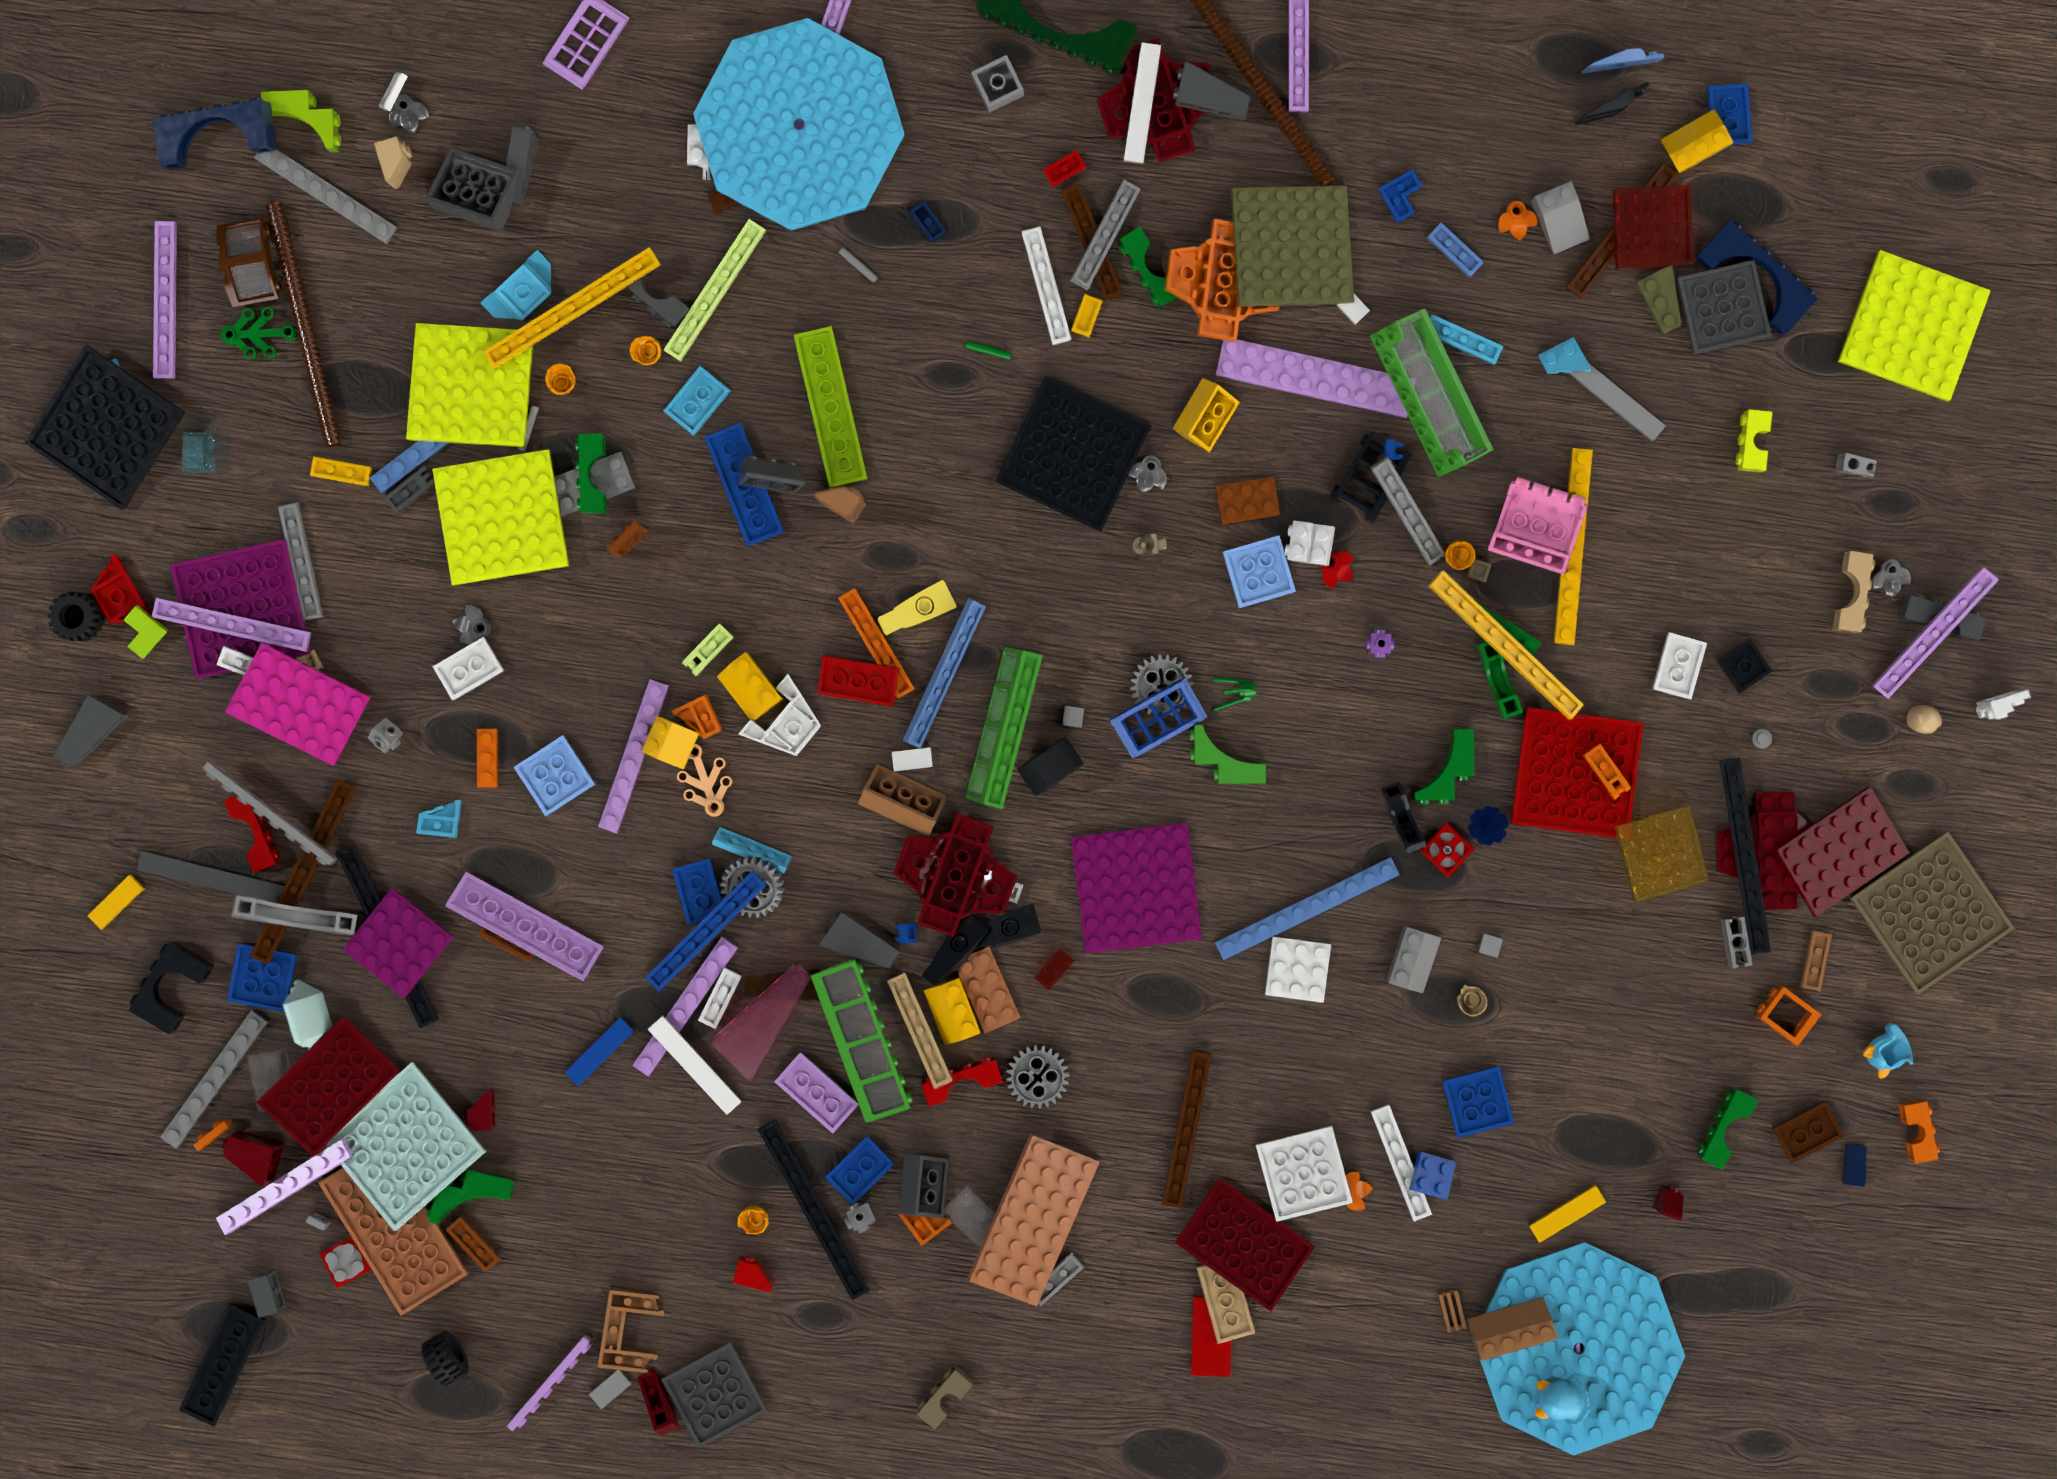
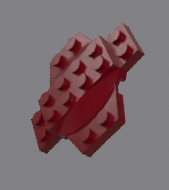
M1159 38L1144 42L1161 45ZM1141 44L1132 46L1125 61L1127 70L1123 75L1121 83L1115 85L1096 100L1108 139H1127ZM1162 46L1146 144L1153 147L1158 164L1196 151L1190 131L1195 121L1206 113L1176 106L1177 99H1173L1175 87H1180L1181 80L1177 79L1180 67L1184 68L1185 63L1177 64L1171 58L1165 57ZM1191 63L1212 75L1209 63Z
M1795 792L1753 793L1754 812L1750 815L1765 910L1797 909V888L1774 849L1813 823L1805 821L1795 811ZM1729 827L1715 832L1716 872L1738 878Z
M957 813L950 832L944 833L939 837H906L893 874L918 892L923 908L917 924L954 937L960 919L972 913H1005L1018 876L993 857L988 842L994 826Z

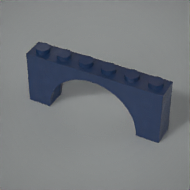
M252 98L250 102L234 101L232 102L233 105L218 104L211 109L197 108L195 112L180 111L178 115L163 114L160 116L161 118L153 119L159 166L166 169L186 167L187 151L192 139L199 130L216 121H231L236 124L245 135L249 150L258 154L276 151L271 103L264 101L262 98Z
M1728 221L1694 258L1707 271L1713 269L1717 264L1730 259L1755 260V263L1769 274L1775 286L1776 306L1768 322L1770 328L1780 337L1786 335L1818 300L1813 290L1808 287L1805 288L1796 275L1786 271L1783 263L1780 261L1776 262L1771 257V253L1767 249L1761 248L1753 236L1745 234L1742 231V227L1735 221Z

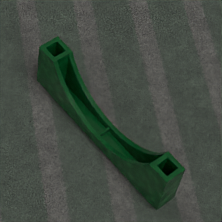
M979 0L976 5L981 18L988 21L990 19L997 21L996 23L1003 28H1013L1014 32L1021 36L1025 34L1031 36V39L1037 43H1047L1055 51H1065L1073 59L1081 58L1085 60L1084 62L1091 67L1099 66L1102 68V71L1110 75L1113 73L1119 75L1139 34L1136 25L1122 19H1118L1110 26L1093 33L1065 34L1051 30L1037 22L1025 10L1020 0Z

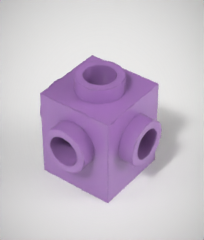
M1374 630V633L1369 634V637L1366 638L1365 647L1368 649V654H1374V658H1385L1386 654H1391V650H1394V638H1391V634H1386V630ZM1379 640L1384 641L1383 647L1378 646Z

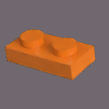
M230 1118L224 1121L220 1119L212 1125L214 1128L209 1133L205 1131L197 1137L198 1142L193 1146L197 1151L204 1149L234 1125L233 1121Z

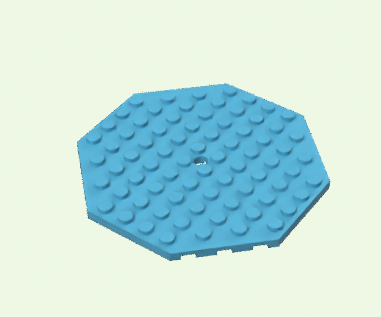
M809 18L732 40L693 113L717 191L790 231L866 209L899 144L905 136L882 58ZM797 119H801L805 123V127L801 130H797L794 127V122Z
M1584 1241L1552 1252L1549 1255L1505 1269L1485 1313L1543 1297L1558 1339L1481 1361L1479 1358L1500 1419L1573 1456L1651 1429L1685 1358L1657 1277ZM1577 1343H1582L1584 1346V1351L1580 1354L1575 1353L1573 1349ZM1569 1377H1574L1586 1387L1590 1398L1588 1415L1582 1423L1570 1425L1567 1424L1566 1419L1554 1420L1550 1417L1539 1418L1535 1416L1536 1409L1540 1407L1539 1397L1541 1391L1536 1385L1538 1381L1550 1383L1556 1381L1568 1382Z

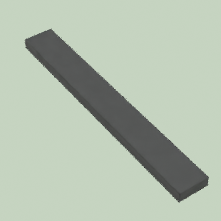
M141 851L137 870L273 903L277 902L285 886L147 851Z

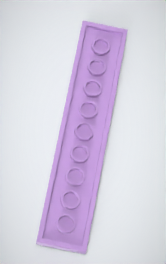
M1238 339L1236 342L1223 340L1215 376L1407 418L1408 414L1388 373ZM1409 378L1414 387L1415 379Z

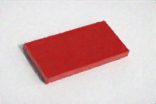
M823 655L817 694L893 707L900 668Z
M1193 1296L1191 1376L1230 1377L1231 1340L1220 1344L1217 1343L1205 1297Z

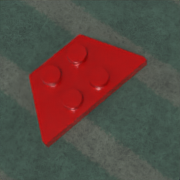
M112 555L106 569L102 570L99 579L94 582L90 589L107 620L111 624L126 623L124 621L125 617L136 605H139L152 616L151 611L118 555Z

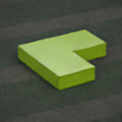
M136 605L124 619L127 624L139 632L127 647L142 659L148 655L168 632L165 626L139 605Z

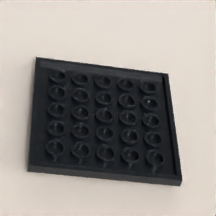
M85 345L25 444L121 510H125L179 424L185 411L89 345Z
M1045 375L995 482L1102 532L1151 429V425Z

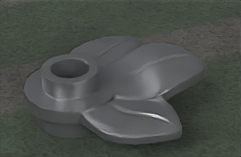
M399 95L397 97L394 109L389 114V121L393 128L402 125L406 131L415 134L418 128V119L429 118L425 106L420 102H413L407 95ZM401 101H405L407 103V107L405 109L400 107Z
M1154 455L1146 456L1142 462L1134 463L1128 475L1129 477L1137 478V487L1140 493L1149 491L1153 485L1160 489H1164L1166 485V473L1161 469L1159 458ZM1153 462L1155 467L1150 469L1147 464Z
M1895 559L1885 560L1881 564L1880 571L1875 573L1872 579V587L1874 589L1883 587L1885 593L1891 598L1899 593L1901 585L1911 584L1909 571L1902 568ZM1894 566L1893 571L1889 572V568Z
M466 605V616L458 617L452 621L455 628L462 632L460 642L464 644H472L478 638L488 636L491 631L489 621L484 619L482 611L473 605ZM483 624L485 627L484 631L480 632L478 629L479 625Z

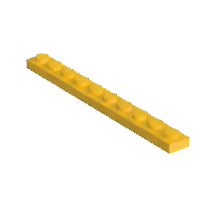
M650 247L489 347L483 353L493 369L498 368L661 265Z
M1572 448L1568 482L1569 494L1567 498L1571 499L1572 494L1586 498L1585 504H1588L1593 450ZM1587 509L1564 575L1560 574L1553 642L1556 644H1575Z
M1444 571L1439 572L1428 586L1568 720L1572 719L1584 704Z

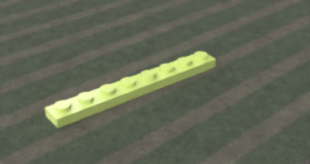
M748 219L664 348L666 353L680 362L682 361L765 234L766 230Z

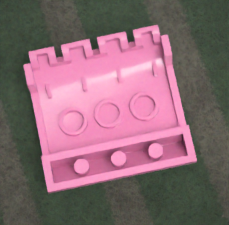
M1517 477L1516 482L1512 481L1488 551L1564 575L1588 504H1585L1586 498L1572 494L1571 499L1567 498L1569 494L1567 492L1553 488L1552 493L1548 492V486L1534 482L1533 487L1529 486V480Z

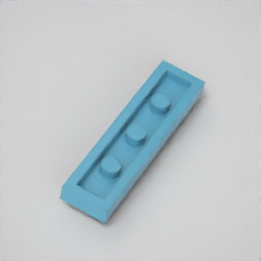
M1433 314L1430 316L1441 342L1490 364H1496L1503 349L1502 345Z
M719 827L712 841V845L744 858L748 856L750 860H752L753 856H756L757 861H760L763 857L764 864L770 861L769 867L773 868L776 866V871L785 873L792 858L791 855L722 827Z

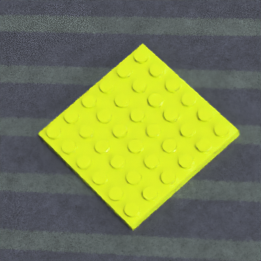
M1880 250L1877 252L1838 362L1948 402L1952 398L1991 290Z
M416 323L406 439L412 441L525 448L533 346L498 368L493 369L483 351L515 332V329Z
M549 449L432 469L453 586L569 566Z

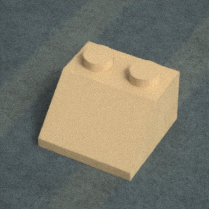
M396 136L374 143L385 181L394 189H398L412 165L410 158L413 157L410 147L406 146L405 142Z

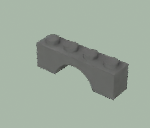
M646 275L622 289L625 291L627 288L631 291L632 294L630 296L638 303L643 301L647 305L646 309L654 316L656 313L662 317L660 321L669 328L673 326L677 329L690 310L674 295L667 299L650 297L644 287Z
M1912 593V595L1904 597L1898 619L1921 624L1930 616L1938 614L1946 605H1943L1941 600L1931 599L1930 601L1924 599V595ZM1971 610L1953 629L1954 636L1971 641L1980 640L1986 617L1980 616L1981 613Z

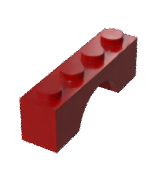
M238 795L224 800L231 819H241L247 822L254 832L253 847L246 854L253 873L280 864L279 859L281 856L278 849L274 848L272 843V833L270 830H267L264 824L266 822L265 816L260 817L253 811L254 807L249 803L245 805L237 799Z
M991 1056L980 1059L978 1064L973 1065L970 1062L962 1065L960 1070L954 1071L953 1068L949 1069L948 1071L953 1081L934 1089L929 1076L925 1077L921 1087L928 1107L947 1101L950 1087L962 1079L975 1080L983 1088L1002 1083L1003 1078L996 1058L991 1059Z

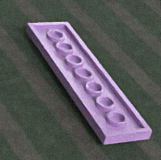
M468 872L464 874L445 904L447 908L583 982L604 947Z

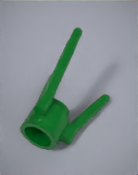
M1213 678L1214 681L1241 684L1238 685V689L1223 690V694L1239 693L1241 698L1212 708L1213 712L1243 701H1250V697H1256L1254 681L1248 682V679Z

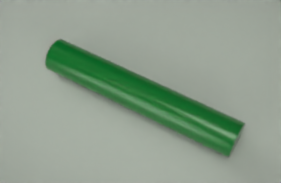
M968 340L965 347L1010 360L1012 354L1008 351Z

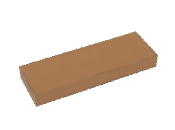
M1811 930L1799 987L1821 992L1832 934Z

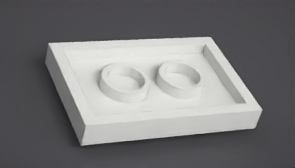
M1668 632L1652 689L1691 700L1707 643Z
M485 637L480 638L433 666L453 701L504 672L503 667Z

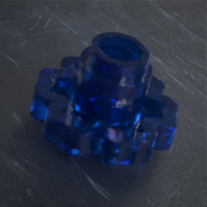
M1485 806L1483 810L1475 809L1470 815L1472 823L1467 828L1470 831V836L1477 838L1479 844L1490 846L1493 844V841L1500 843L1506 837L1505 828L1508 827L1509 823L1505 814H1499L1497 807Z

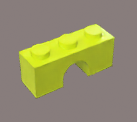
M1749 409L1741 415L1740 426H1742V432L1738 436L1740 450L1736 455L1735 461L1736 465H1738L1737 470L1766 471L1768 451L1759 450L1754 445V436L1757 433L1765 434L1770 432L1772 412Z

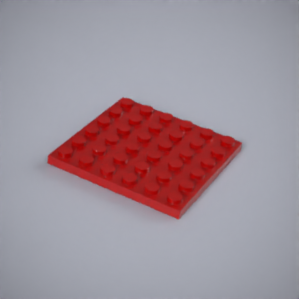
M1526 707L1510 824L1628 839L1644 723L1576 714L1572 719L1568 720L1559 711ZM1598 744L1602 745L1631 787L1627 792L1623 791L1619 794L1620 797L1615 800L1610 796L1608 790L1583 756V754ZM1618 781L1612 783L1614 788L1620 785Z

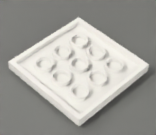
M1332 1125L1256 1144L1276 1222L1353 1203Z

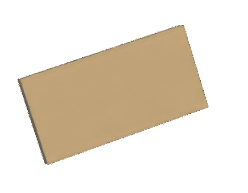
M1205 1264L1197 1266L1198 1276L1217 1343L1220 1344L1254 1334L1255 1329L1245 1293Z

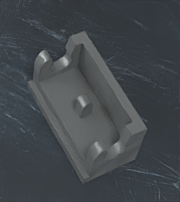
M276 1270L247 1280L258 1318L278 1313L287 1308Z

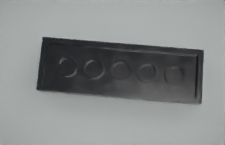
M232 1302L228 1305L179 1408L180 1411L213 1427L217 1425L265 1324V1318H258L257 1314Z

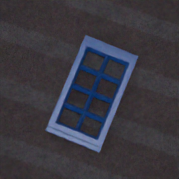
M1184 677L1118 713L1109 720L1133 759L1201 722L1208 716ZM1179 689L1185 701L1174 707L1168 694ZM1164 697L1170 710L1159 715L1153 703ZM1188 704L1194 717L1183 722L1177 710ZM1149 706L1156 718L1144 723L1138 711ZM1173 712L1179 725L1168 730L1162 718ZM1134 714L1140 727L1129 732L1123 720ZM1158 721L1164 733L1153 739L1147 726ZM1143 729L1149 742L1138 747L1132 735Z

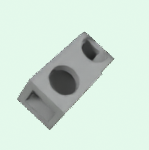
M1849 453L1838 454L1835 472L1873 478L1877 461Z

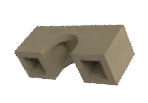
M957 1366L953 1369L949 1368L943 1375L944 1380L940 1384L936 1383L930 1390L932 1394L927 1399L924 1397L917 1405L919 1408L917 1415L934 1430L948 1415V1409L942 1405L941 1398L944 1395L952 1394L961 1400L973 1386L974 1380Z

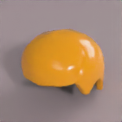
M645 335L635 338L630 345L629 351L634 361L642 365H652L660 358L662 349L658 340Z
M562 363L554 364L547 370L545 376L547 387L556 395L569 394L574 389L575 375L568 365Z
M1456 540L1446 549V563L1453 569L1464 570L1474 562L1475 549L1467 541Z
M748 1206L737 1217V1225L742 1227L746 1234H760L769 1225L768 1214L760 1206Z

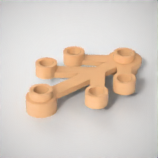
M695 744L693 748L698 749V754L693 755L691 753L689 758L693 759L700 780L690 776L686 771L678 772L677 780L705 791L707 799L696 795L692 789H687L683 796L687 801H694L704 806L708 815L716 817L724 811L722 799L727 788L732 785L733 780L729 776L722 777L720 780L721 786L716 795H714L712 788L721 769L726 766V761L723 758H716L714 760V767L708 777L701 759L702 748L700 745ZM718 760L723 761L722 767L716 765ZM681 773L686 774L685 780L680 779ZM725 778L730 780V784L727 786L723 784ZM688 791H691L693 793V797L691 799L687 798L686 793ZM713 803H716L718 805V809L716 811L712 810L711 805Z

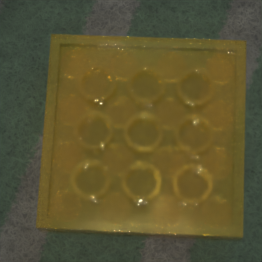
M1689 805L1614 826L1633 902L1643 901L1709 881Z

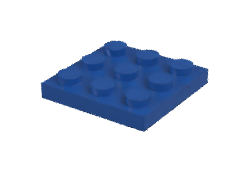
M238 943L227 1001L285 1012L283 1004L287 995H290L291 992L290 988L292 987L298 954L276 950L270 964L267 965L250 957L254 945Z
M1500 1066L1442 1080L1457 1138L1514 1124Z

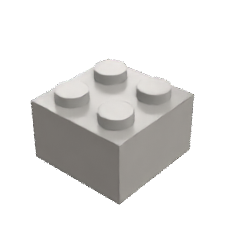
M1007 55L971 72L973 82L988 113L1024 96L1023 87Z

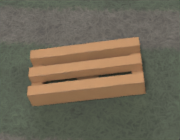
M1454 1289L1438 1293L1447 1332L1458 1331L1462 1328L1466 1329L1467 1326L1458 1290ZM1453 1294H1454V1298H1455V1302H1456V1306H1457V1310H1458V1314H1459V1318H1460L1461 1324H1458V1323H1457V1319H1456V1315H1455V1311H1454V1307H1453V1303H1452V1299H1451V1295H1453ZM1445 1296H1447L1454 1326H1450L1443 1299Z

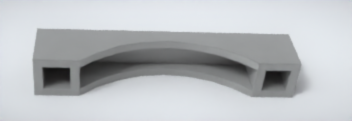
M243 896L234 897L231 917L346 936L354 935L357 915L294 907Z

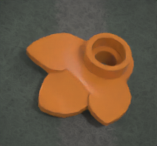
M1521 201L1511 202L1507 206L1506 212L1500 216L1498 221L1500 233L1510 230L1512 236L1518 240H1522L1526 235L1527 227L1537 226L1535 213L1526 209L1525 204ZM1513 208H1518L1519 214H1514Z
M1349 1172L1346 1174V1179L1353 1203L1346 1205L1352 1210H1364L1365 1204L1362 1198L1367 1196L1373 1188L1367 1182L1359 1181V1172Z

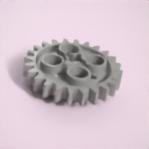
M1158 654L1157 659L1150 655V662L1143 659L1145 665L1137 664L1140 670L1139 672L1133 671L1136 678L1130 679L1131 682L1135 683V685L1130 686V689L1136 691L1131 696L1138 697L1135 704L1147 698L1151 691H1160V688L1157 687V685H1160V668H1162V681L1166 684L1163 688L1184 677L1190 686L1193 685L1192 681H1188L1192 674H1185L1189 668H1181L1183 662L1179 661L1176 664L1177 658L1174 656L1169 660L1168 654L1165 655L1164 659H1162L1161 654ZM1169 670H1174L1176 673L1172 680L1166 679V673ZM1149 672L1156 673L1154 681H1147L1146 675ZM1179 689L1176 690L1177 696L1174 699H1170L1174 707L1185 700ZM1161 699L1153 703L1158 713L1161 712L1163 714L1170 710L1165 699L1163 703H1161ZM1147 706V714L1149 715L1152 711L1150 707Z
M745 856L744 861L739 857L736 863L734 861L731 862L730 867L726 868V873L721 877L723 880L720 886L724 887L721 893L727 894L724 899L736 888L735 886H738L748 876L745 871L752 872L755 870L769 885V888L765 887L756 896L759 902L752 900L741 911V916L745 912H748L749 918H751L753 913L759 918L761 912L766 916L768 910L773 912L774 908L780 903L778 900H781L783 897L780 893H783L784 888L780 886L784 883V880H778L781 873L775 874L777 867L770 868V861L764 864L763 857L760 861H757L756 856H753L752 860Z
M1036 1044L1034 1045V1050L1027 1046L1026 1053L1020 1049L1021 1056L1014 1055L1013 1058L1016 1062H1009V1065L1013 1068L1006 1071L1011 1074V1076L1006 1077V1080L1012 1081L1008 1088H1014L1011 1095L1018 1094L1016 1101L1018 1102L1023 1099V1106L1030 1102L1032 1109L1035 1104H1038L1039 1109H1041L1042 1103L1049 1107L1050 1100L1056 1104L1055 1097L1062 1098L1060 1091H1067L1063 1084H1069V1081L1064 1079V1077L1069 1076L1068 1072H1064L1068 1065H1061L1064 1058H1057L1059 1052L1053 1055L1052 1048L1045 1051V1045L1041 1047V1050H1038ZM1034 1058H1039L1042 1060V1065L1035 1068L1032 1066L1031 1061ZM1049 1063L1050 1066L1041 1074L1042 1080L1037 1079L1032 1087L1026 1090V1087L1034 1080V1073L1039 1074L1044 1066ZM1049 1071H1054L1057 1074V1078L1055 1080H1048L1046 1074ZM1021 1073H1027L1030 1079L1027 1082H1021L1018 1076ZM1042 1086L1044 1093L1036 1095L1033 1092L1034 1087Z

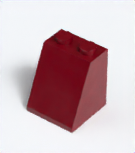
M238 1131L224 1139L222 1144L223 1156L258 1185L264 1187L276 1179L285 1142Z

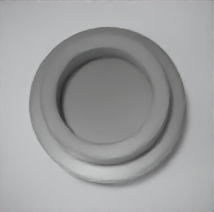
M1758 729L1752 735V742L1757 748H1767L1772 742V735L1766 729Z

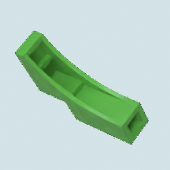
M1193 725V729H1190V741H1194V749H1190V760H1194V764H1217V768H1214V780H1217V784L1266 783V764L1245 763L1230 758L1213 745L1205 733L1203 725Z

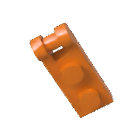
M1601 744L1596 745L1583 754L1614 800L1620 797L1619 794L1623 791L1627 792L1631 789ZM1618 781L1620 785L1614 788L1612 783Z

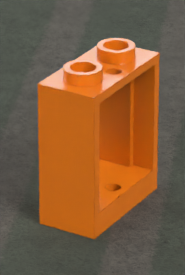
M1777 985L1768 993L1769 998L1766 1002H1762L1758 1006L1755 1017L1792 1044L1799 1046L1821 1014L1785 987ZM1783 995H1786L1807 1011L1790 1034L1768 1018V1015Z

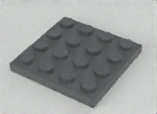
M1755 260L1676 278L1693 355L1772 337Z
M732 1341L661 1379L698 1448L768 1411Z

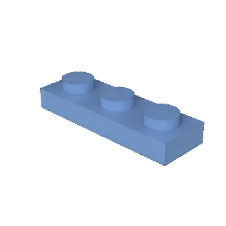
M1442 223L1427 237L1433 245L1469 278L1484 263Z

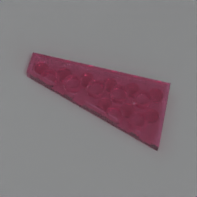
M798 962L710 1040V1043L749 1082L752 1081L811 979L810 974Z

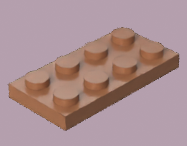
M985 947L972 953L957 972L986 1034L1021 1017L990 947Z

